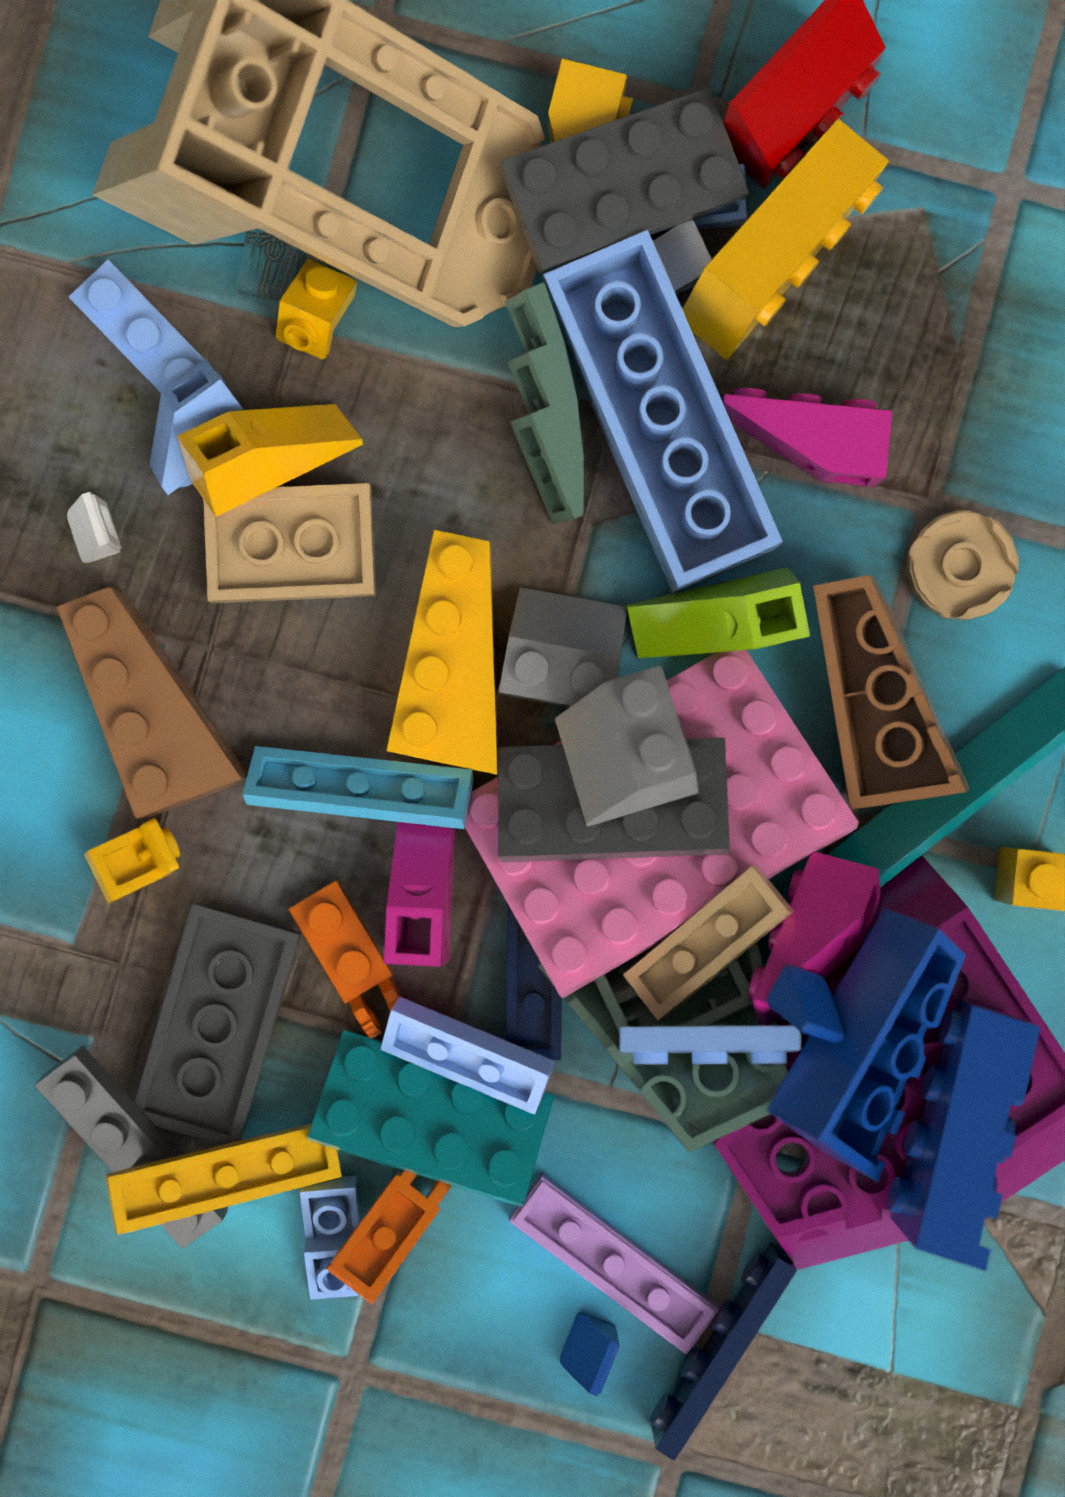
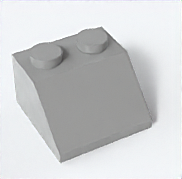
M520 587L506 649L499 694L570 708L604 682L616 679L627 607Z
M661 665L604 682L555 718L587 827L699 793L696 771Z

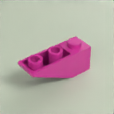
M738 388L734 390L733 395L725 394L722 399L733 425L820 482L875 487L886 478L892 411L877 409V403L874 401L849 399L843 402V406L821 404L822 398L820 396L803 393L791 394L788 396V400L766 398L767 392L755 388Z
M403 822L397 823L386 906L384 964L441 967L449 961L456 828Z
M812 852L804 871L799 869L795 871L788 891V901L791 902L790 907L794 912L771 930L768 946L772 952L766 967L759 966L755 970L749 987L748 997L749 1000L754 1002L759 1025L769 1026L781 1016L768 1006L769 1003L765 1000L786 965L791 964L825 978L863 945L881 898L878 868Z

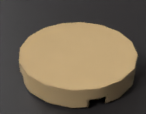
M956 510L937 516L917 532L907 551L905 572L911 592L928 611L943 619L966 621L991 613L1007 600L1013 589L1015 574L1018 573L1019 557L1013 538L1000 522L989 516L984 517L979 513H972L973 511Z

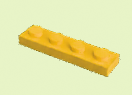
M312 1123L107 1173L105 1178L114 1230L117 1235L342 1177L337 1150L308 1141L307 1136Z

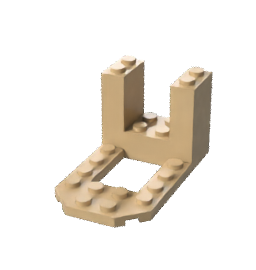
M160 0L148 37L178 53L155 121L110 142L92 194L93 196L193 245L259 228L452 327L467 326L484 318V315L505 307L506 300L532 286L537 266L499 166L504 159L541 147L540 142L546 139L537 115L348 0ZM324 65L463 145L429 245L288 170Z

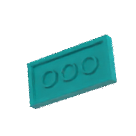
M343 1030L307 1136L308 1141L519 1207L524 1205L554 1095L544 1093L534 1115L380 1050L381 1041Z

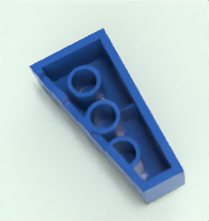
M884 908L874 926L866 934L862 947L845 976L837 984L832 997L845 1037L841 1043H833L808 1034L803 1049L786 1078L779 1084L776 1095L767 1111L829 1156L878 1182L886 1163L877 1158L887 1132L897 1135L905 1112L896 1108L907 1079L910 1076L919 1078L926 1057L923 1056V1037L927 1027L934 1028L939 1026L966 954L940 929Z

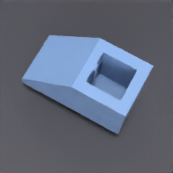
M207 359L161 392L149 466L168 495L179 487L193 484L187 471L177 435L228 411L244 410Z

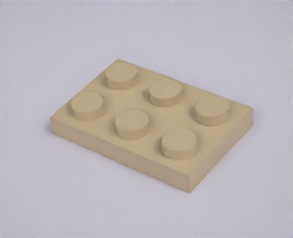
M370 483L276 487L215 517L203 499L208 602L233 603L376 596L372 489Z

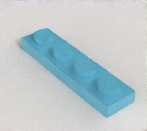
M255 746L242 795L247 805L465 829L474 778L471 769Z

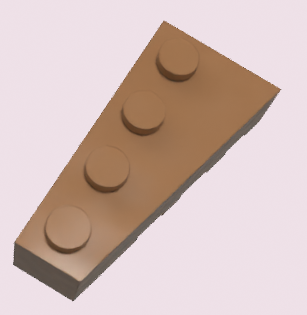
M871 575L814 585L850 809L967 792L970 789L878 580Z

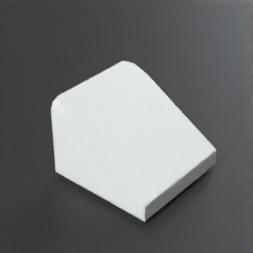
M694 220L677 225L653 241L676 295L694 287L704 268L712 260Z
M91 492L81 494L69 508L67 519L82 562L90 563L120 553L122 547L107 502Z

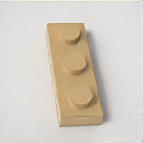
M751 866L623 974V976L658 1021L665 1019L793 913L794 910L758 866Z

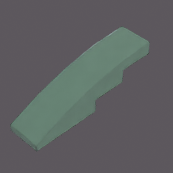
M543 282L525 289L505 301L525 351L524 354L507 363L528 411L527 415L510 423L552 524L574 520L584 515V456L578 402L565 342L545 283Z

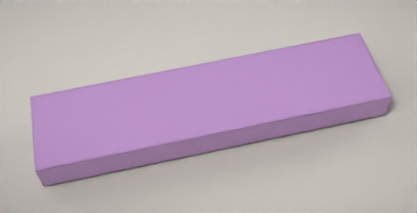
M544 1173L539 1175L528 1190L524 1205L522 1207L516 1206L509 1215V1222L685 1354L689 1352L719 1311L717 1303Z

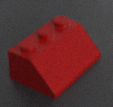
M824 0L729 103L723 123L739 164L745 165L747 174L764 190L777 176L784 180L806 155L802 150L814 136L820 139L838 118L842 119L844 113L839 109L851 96L855 97L858 101L861 100L881 76L876 67L886 47L863 0Z

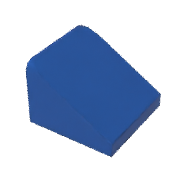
M786 965L765 1000L769 1003L768 1006L801 1032L833 1043H841L845 1033L825 979L821 975L794 965Z
M578 1313L560 1355V1363L563 1368L589 1394L598 1396V1393L601 1394L620 1347L616 1326L586 1313Z

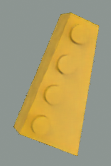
M838 118L704 268L682 309L691 331L727 361L758 323L765 327L786 301V298L782 295L792 284L798 289L819 263L815 255L824 246L828 251H831L852 225L846 220L851 212L855 209L862 215L884 188L877 182V179L890 161Z
M434 530L387 751L498 775L490 542Z

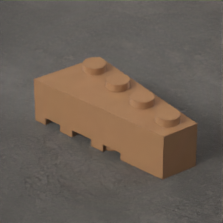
M107 587L56 606L135 819L155 816L246 781L247 769L234 755L226 743L223 734L195 698L194 692L185 679L177 672L166 656L165 650L125 593L112 587Z

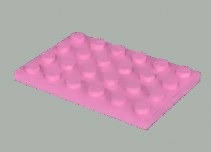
M747 650L716 652L666 681L685 739L725 737L730 854L501 862L498 858V777L472 791L465 828L561 998L566 997L665 940L751 866H758L769 880L807 858L812 852L821 850L858 828V820ZM560 741V742H558V743H556V744H554V745H563V744H562V741Z

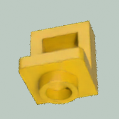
M307 259L280 299L276 338L296 350L325 359L330 352L333 331L355 297L358 280Z
M153 818L130 832L88 850L84 856L108 904L176 871L179 868L176 858L180 856V851L170 830L166 827L161 829L157 820Z

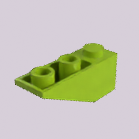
M788 567L626 605L638 659L753 650L810 637L801 584Z

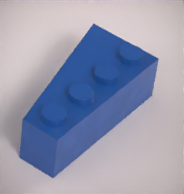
M960 998L957 999L954 1010L949 1009L945 1013L939 1030V1042L943 1043L937 1066L931 1065L928 1068L922 1084V1098L926 1099L920 1121L914 1120L911 1123L906 1135L904 1152L909 1156L903 1176H896L894 1178L887 1198V1209L891 1211L890 1218L915 1249L986 1271L991 1249L979 1244L985 1219L987 1217L998 1219L1003 1194L997 1192L995 1173L998 1163L1001 1164L1006 1158L1012 1157L1016 1139L1015 1122L1008 1115L1011 1105L1019 1107L1024 1102L1040 1032L1039 1026L1023 1018Z

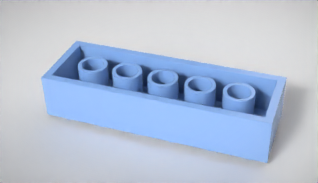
M645 230L543 274V282L550 297L567 351L672 594L773 552L783 541L649 231Z

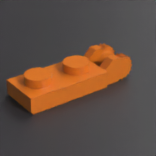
M336 880L289 908V911L345 1004L349 1002L352 1012L364 1032L370 1039H373L382 1033V1029L377 1015L371 1010L362 994L379 985L390 1011L399 996L404 997L392 978L394 974L389 964H384L383 953L339 880Z
M401 1170L399 1175H393L325 1269L369 1304H373L441 1209L438 1205L452 1185L434 1180L435 1183L425 1197L410 1185L417 1174Z

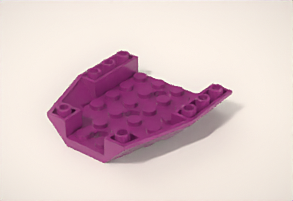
M922 855L880 888L881 898L869 930L876 923L882 910L887 908L940 929L966 956L939 1026L934 1028L927 1027L923 1037V1056L926 1057L919 1078L910 1076L902 1091L896 1108L905 1112L897 1135L888 1132L885 1135L877 1158L886 1162L879 1181L876 1182L829 1156L772 1114L712 1141L798 1270L909 1241L890 1218L891 1211L887 1209L888 1193L896 1176H903L909 1156L904 1152L906 1135L911 1123L914 1120L920 1121L926 1099H923L921 1094L923 1080L928 1068L931 1065L937 1066L943 1043L939 1042L941 1022L947 1010H954L958 998L1023 1018L1040 1027L1024 1102L1019 1107L1011 1105L1008 1115L1015 1122L1016 1139L1012 1157L1006 1158L1001 1164L998 1163L995 1173L997 1192L1003 1194L1002 1202L1065 1161V1052L969 907ZM860 948L824 978L832 997L837 984L847 973ZM782 1016L775 1020L777 1026H793ZM800 1031V1046L802 1050L808 1034ZM801 1050L798 1052H787L786 1067L788 1073ZM788 1143H798L805 1147L806 1150L804 1164L793 1172L783 1171L776 1165L778 1150Z

